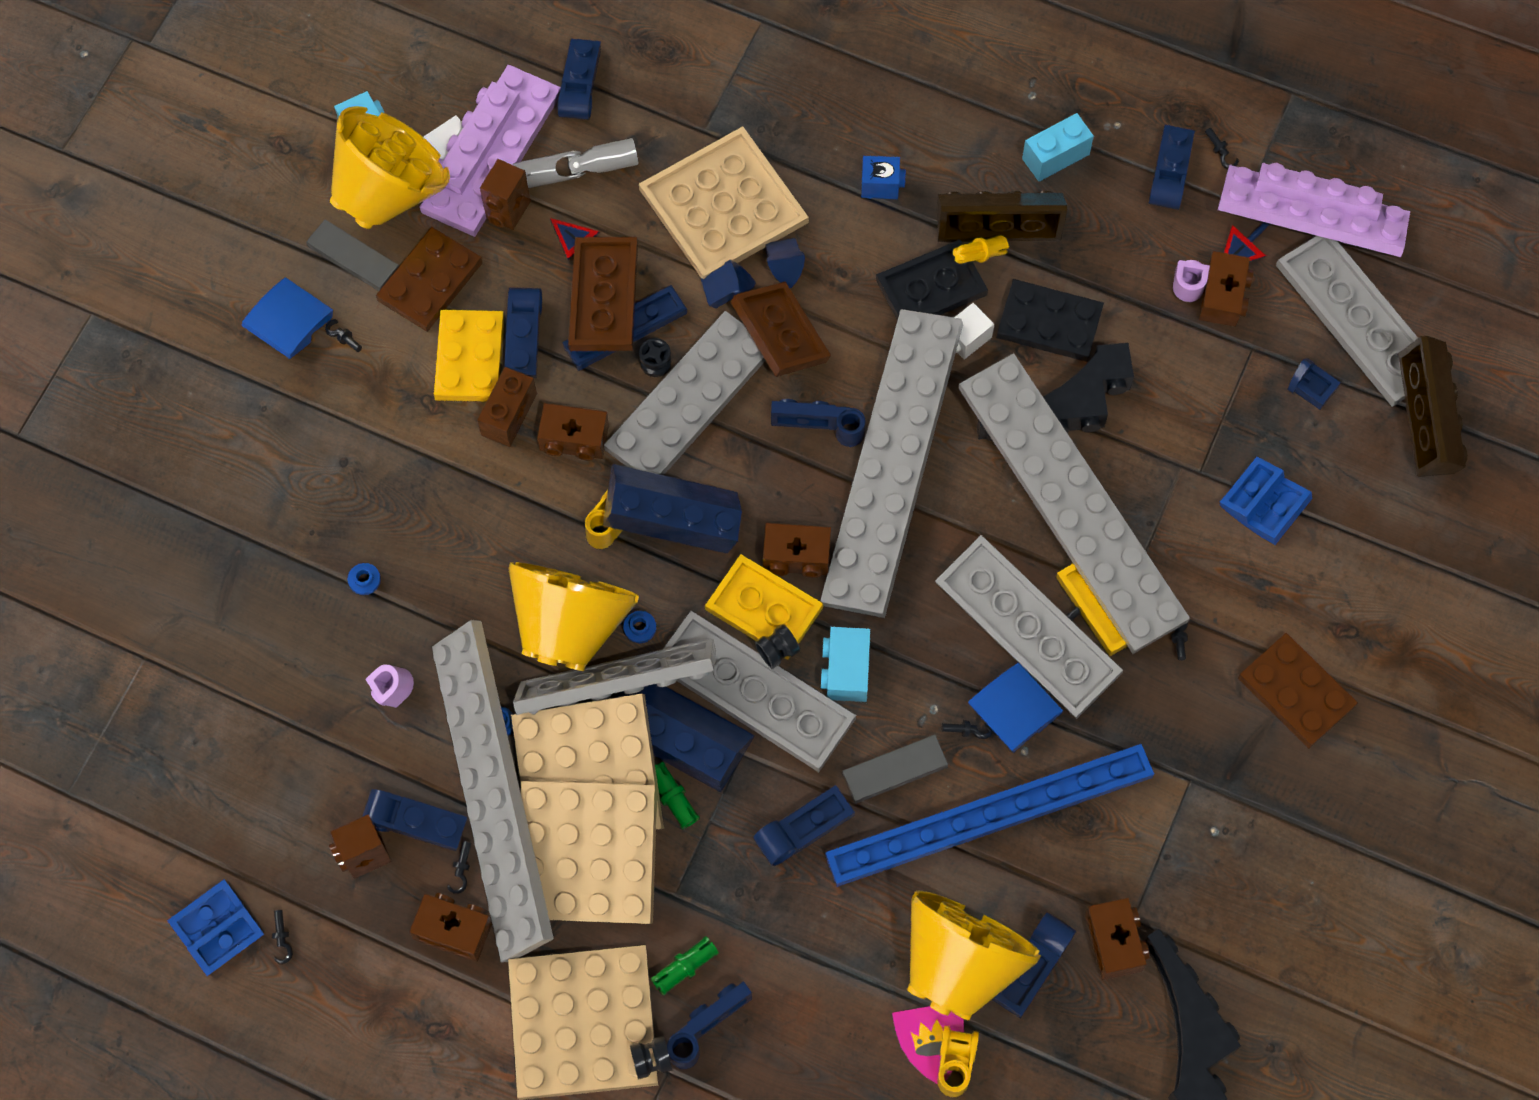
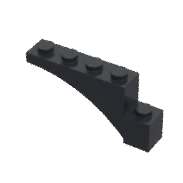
M1129 343L1097 345L1094 357L1075 376L1059 388L1043 396L1067 433L1075 430L1089 433L1105 427L1108 417L1105 393L1119 395L1129 391L1132 386L1134 373ZM978 419V439L993 441Z
M1160 929L1147 936L1145 941L1149 954L1155 962L1166 986L1177 1032L1178 1061L1174 1091L1169 1095L1168 1099L1227 1100L1228 1098L1225 1096L1227 1090L1224 1083L1216 1074L1211 1075L1208 1070L1234 1054L1241 1047L1238 1042L1240 1036L1230 1022L1225 1023L1217 1012L1219 1011V1006L1213 996L1208 992L1204 994L1197 984L1199 978L1195 970L1188 963L1184 965L1176 953L1179 950L1173 939L1167 934L1164 936Z

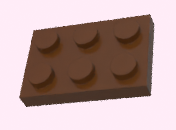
M431 227L376 294L377 301L428 332L440 317V311L446 310L482 265V257Z
M786 282L734 295L731 300L732 306L776 377L827 363L831 354Z
M1287 633L1279 638L1238 676V679L1308 749L1358 704Z

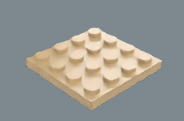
M743 126L639 183V190L701 279H705L710 273L725 265V262L731 259L739 263L764 249L766 244L778 241L809 223V217Z
M645 694L539 710L535 715L529 712L511 715L520 783L521 781L658 785ZM657 787L656 830L664 829Z
M521 781L522 802L549 920L653 923L658 785Z
M646 945L508 959L518 1100L658 1086L657 1071L651 1072L649 1077L638 1080L630 1050V1044L638 1042L648 1044L654 1038ZM650 1048L649 1051L653 1066H656L653 1049Z

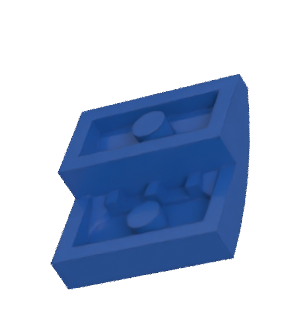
M285 277L252 308L242 321V326L291 359L311 343V336L315 331L332 319L333 309Z
M1256 457L1220 501V506L1251 531L1276 545L1312 500V492L1285 478L1284 470Z
M1019 662L968 701L970 707L1012 753L1035 733L1039 734L1063 713L1058 704Z
M225 879L167 920L206 976L264 935Z

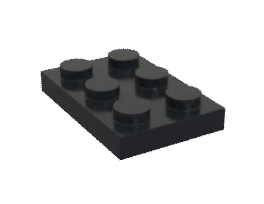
M961 240L876 274V281L897 321L901 309L942 315L987 296L988 289L972 261L962 264L955 262V256L952 254L953 249L963 245Z
M1013 279L996 338L1088 362L1104 302Z

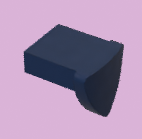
M796 238L766 244L767 263L772 274L780 283L786 282L789 288H792L799 279L805 262V255L803 252H800Z
M731 259L725 262V265L710 273L705 279H701L708 305L715 309L732 300L734 295L752 290L756 284L752 276Z
M1305 358L1294 373L1287 390L1292 393L1295 392L1321 410L1339 388L1341 382L1315 365V362Z

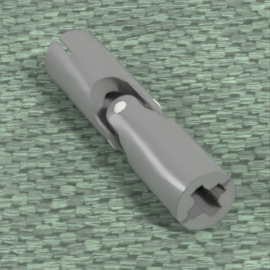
M630 138L593 146L581 155L580 151H569L513 163V165L525 170L528 188H534L579 178L586 174L584 171L603 173L638 165V157L634 140ZM568 156V167L572 175H559L555 170L556 163L561 158Z

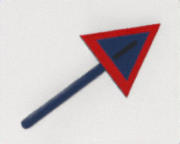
M550 218L567 260L574 256L575 237H595L600 233L597 230Z
M1263 222L1248 238L1232 225L1223 253L1249 257V262L1266 257L1252 242L1270 223Z

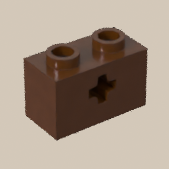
M497 159L480 187L486 218L490 223L500 228L505 226L514 230L531 202L526 172L523 169Z
M1216 251L1212 252L1208 263L1210 268L1203 292L1199 320L1236 327L1239 317L1246 316L1249 298L1244 297L1245 288L1250 289L1254 270L1248 269L1249 257Z
M504 367L477 420L481 436L511 447L537 395L533 377Z
M544 403L537 436L540 451H544L551 456H561L562 454L575 455L577 458L586 461L593 460L594 458L603 459L604 444L606 443L609 428L607 412Z
M766 523L763 568L777 576L800 573L807 578H818L821 575H828L831 527ZM794 549H799L800 554L793 555Z
M369 814L330 832L334 843L330 844L329 847L337 864L339 863L342 872L349 870L354 879L392 862Z
M436 893L435 897L424 894L409 932L412 938L418 942L478 962L492 927V921L486 915L487 911L473 904H468L466 908L456 905L453 898L441 893ZM457 919L460 926H453L449 931L445 925L446 922L453 923Z
M1129 898L1088 906L1085 918L1102 980L1142 972L1147 965L1146 961L1150 959L1146 941H1140L1137 928L1140 927L1139 913L1136 907H1131ZM1115 932L1118 933L1119 937L1126 938L1122 945H1120L1118 940H1112Z

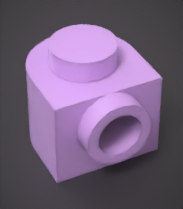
M1179 260L1173 282L1174 294L1185 302L1198 300L1203 295L1210 265L1201 264L1196 260Z
M392 665L379 666L365 679L372 689L371 695L377 703L382 706L386 705L395 708L411 694L414 685L413 677L407 669Z

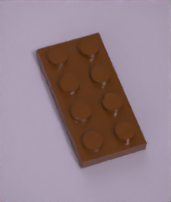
M575 237L568 342L570 351H633L638 257L637 237Z

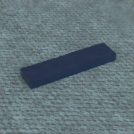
M672 285L635 304L633 342L687 314V308ZM569 339L562 342L563 348L578 371L616 352L570 351L568 346Z

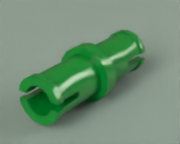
M664 762L656 764L658 790L662 796L660 801L664 806L669 807L680 824L681 829L684 830L696 823L700 816L697 815L684 795L686 790L682 785L678 786L667 769Z
M707 936L703 937L701 941L684 954L678 953L675 955V961L651 977L652 983L657 990L660 988L659 992L663 996L685 978L691 979L696 975L695 971L719 954L715 945L712 942L709 944L710 939Z

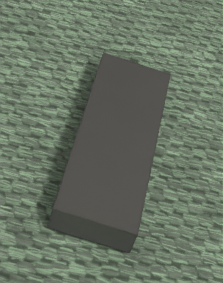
M324 220L306 241L310 249L377 291L381 290L399 267L395 262L327 220Z
M932 735L843 770L842 775L854 803L857 804L948 768V763L936 736Z

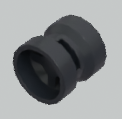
M784 624L776 627L773 634L769 637L762 636L755 641V646L760 656L771 669L780 665L782 658L786 656L793 657L800 652L797 640Z
M664 1036L653 1038L652 1042L648 1044H642L641 1042L630 1044L638 1080L649 1077L650 1073L654 1071H660L661 1073L672 1071ZM650 1048L653 1049L656 1066H653L649 1051Z

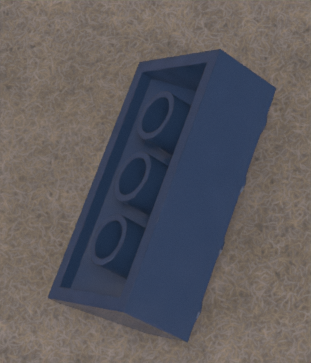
M613 464L602 526L728 554L738 542L742 509L738 492Z
M657 684L644 686V689L637 693L625 694L624 691L618 693L616 698L645 694L653 756L716 791L722 792L754 739L753 734L665 686L658 687Z

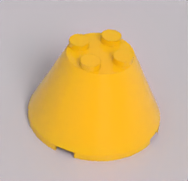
M354 106L344 109L337 119L330 203L335 208L346 211L353 216L361 227L371 229L373 225H381L444 190L450 180V171L448 167L443 169L438 161L441 157L440 153L411 127L383 112L378 117L366 113L367 107Z
M510 562L508 569L523 648L522 654L538 658L537 661L544 664L557 666L559 662L566 664L565 666L568 668L584 671L588 662L633 609L639 599V595L632 591L601 581L598 583L590 581L588 583L581 580V576L522 562H516L515 564Z
M915 891L911 899L910 984L907 991L919 998L931 1000L930 1007L935 1011L947 1016L952 1011L955 1015L970 1020L974 1013L1038 963L1041 957L1038 954V948L1012 929L986 915H983L982 919L979 920L963 911L965 905L944 896L927 891Z

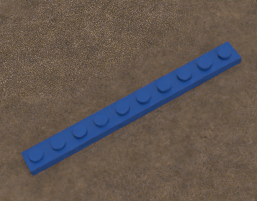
M1142 744L836 848L825 852V857L836 887L1151 779L1154 776V772Z

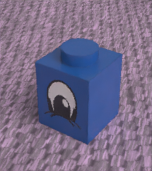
M863 156L861 198L898 199L899 188H905L906 169H900V157Z

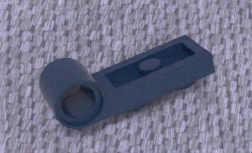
M571 39L558 100L559 117L590 120L592 92L601 53V41Z
M1170 125L1164 126L1148 204L1179 210L1195 130Z
M510 287L508 292L504 367L533 378H537L539 322L542 314L541 288Z
M793 399L772 401L771 426L836 430L837 440L847 447L857 446L864 439L865 417L856 408L836 407V405H829V403L824 401L798 403ZM854 424L858 428L854 431H848L843 426Z
M835 785L780 822L776 820L767 824L753 836V839L771 866H776L854 817L855 812Z
M376 789L370 791L362 815L363 817L369 814L378 831H393L456 851L467 820L466 816Z
M1047 912L1029 940L1038 948V954L1041 955L1038 963L992 1000L1021 1019L1074 937L1076 930Z
M744 981L738 986L732 983L725 987L717 995L719 1000L709 1007L705 1003L696 1008L689 1015L691 1020L687 1022V1025L670 1037L667 1043V1051L670 1061L675 1067L679 1069L693 1067L700 1056L697 1039L752 1000V992ZM683 1042L689 1043L693 1047L692 1054L687 1058H678L674 1054L675 1047Z

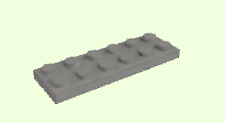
M1315 236L1278 259L1277 268L1388 403L1393 407L1404 400L1405 395L1398 353L1417 340L1418 337L1339 242Z
M724 311L604 444L605 451L629 468L664 475L766 361L745 325Z
M982 535L935 580L940 588L1019 662L1076 719L1123 673V670Z
M690 611L663 649L713 638L716 648L714 671L709 672L708 676L693 680L688 676L676 679L677 682L809 767L820 772L856 720V715L781 667L769 668L759 653L693 611Z
M712 638L585 667L584 671L570 670L521 681L513 701L516 715L528 712L535 715L539 710H545L554 706L575 705L579 703L578 701L590 698L592 701L605 700L611 694L624 691L625 694H633L643 690L644 686L657 684L658 687L674 684L677 681L676 679L688 676L693 680L709 675V672L714 671L716 656L714 640Z

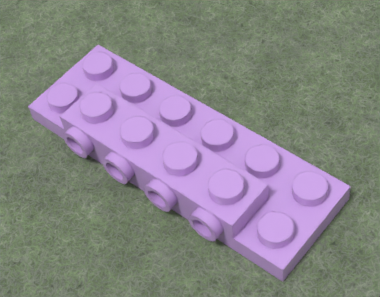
M507 65L497 83L492 81L488 89L482 87L477 95L476 103L478 105L474 112H466L462 120L463 129L459 136L455 134L451 136L447 144L448 154L444 160H438L443 169L445 167L449 168V183L444 190L423 201L420 206L421 213L475 237L486 220L480 192L482 183L497 159L511 165L522 161L559 100L561 87L511 65Z
M1262 163L1260 172L1251 171L1246 167L1229 165L1218 210L1398 257H1401L1405 247L1410 211L1403 210L1398 206L1382 204L1383 194L1375 192L1372 187L1363 186L1359 188L1347 185L1341 179L1333 178L1328 180L1316 177L1310 171L1296 172L1285 169L1279 163H1272L1270 165Z

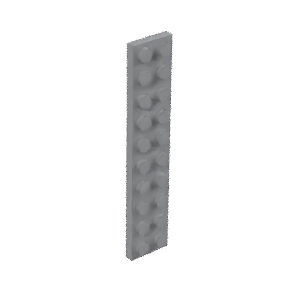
M900 310L820 602L825 607L882 618L886 616L963 327V322L960 318Z
M1011 354L959 383V390L1120 636L1126 642L1132 654L1186 624L1190 617L1015 354Z
M470 620L432 646L460 773V781L467 805V813L474 837V845L478 855L481 877L487 896L489 913L494 928L496 945L501 962H508V959L520 958L554 938L482 622Z

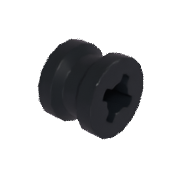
M658 338L648 339L641 345L639 357L643 372L650 377H660L668 373L672 363L669 345Z

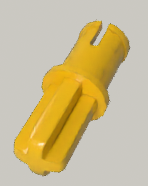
M1002 235L989 239L976 238L972 243L954 248L952 254L955 256V262L959 264L975 260L981 263L986 262L990 257L1005 255L1008 252L1006 249L1009 248V244Z

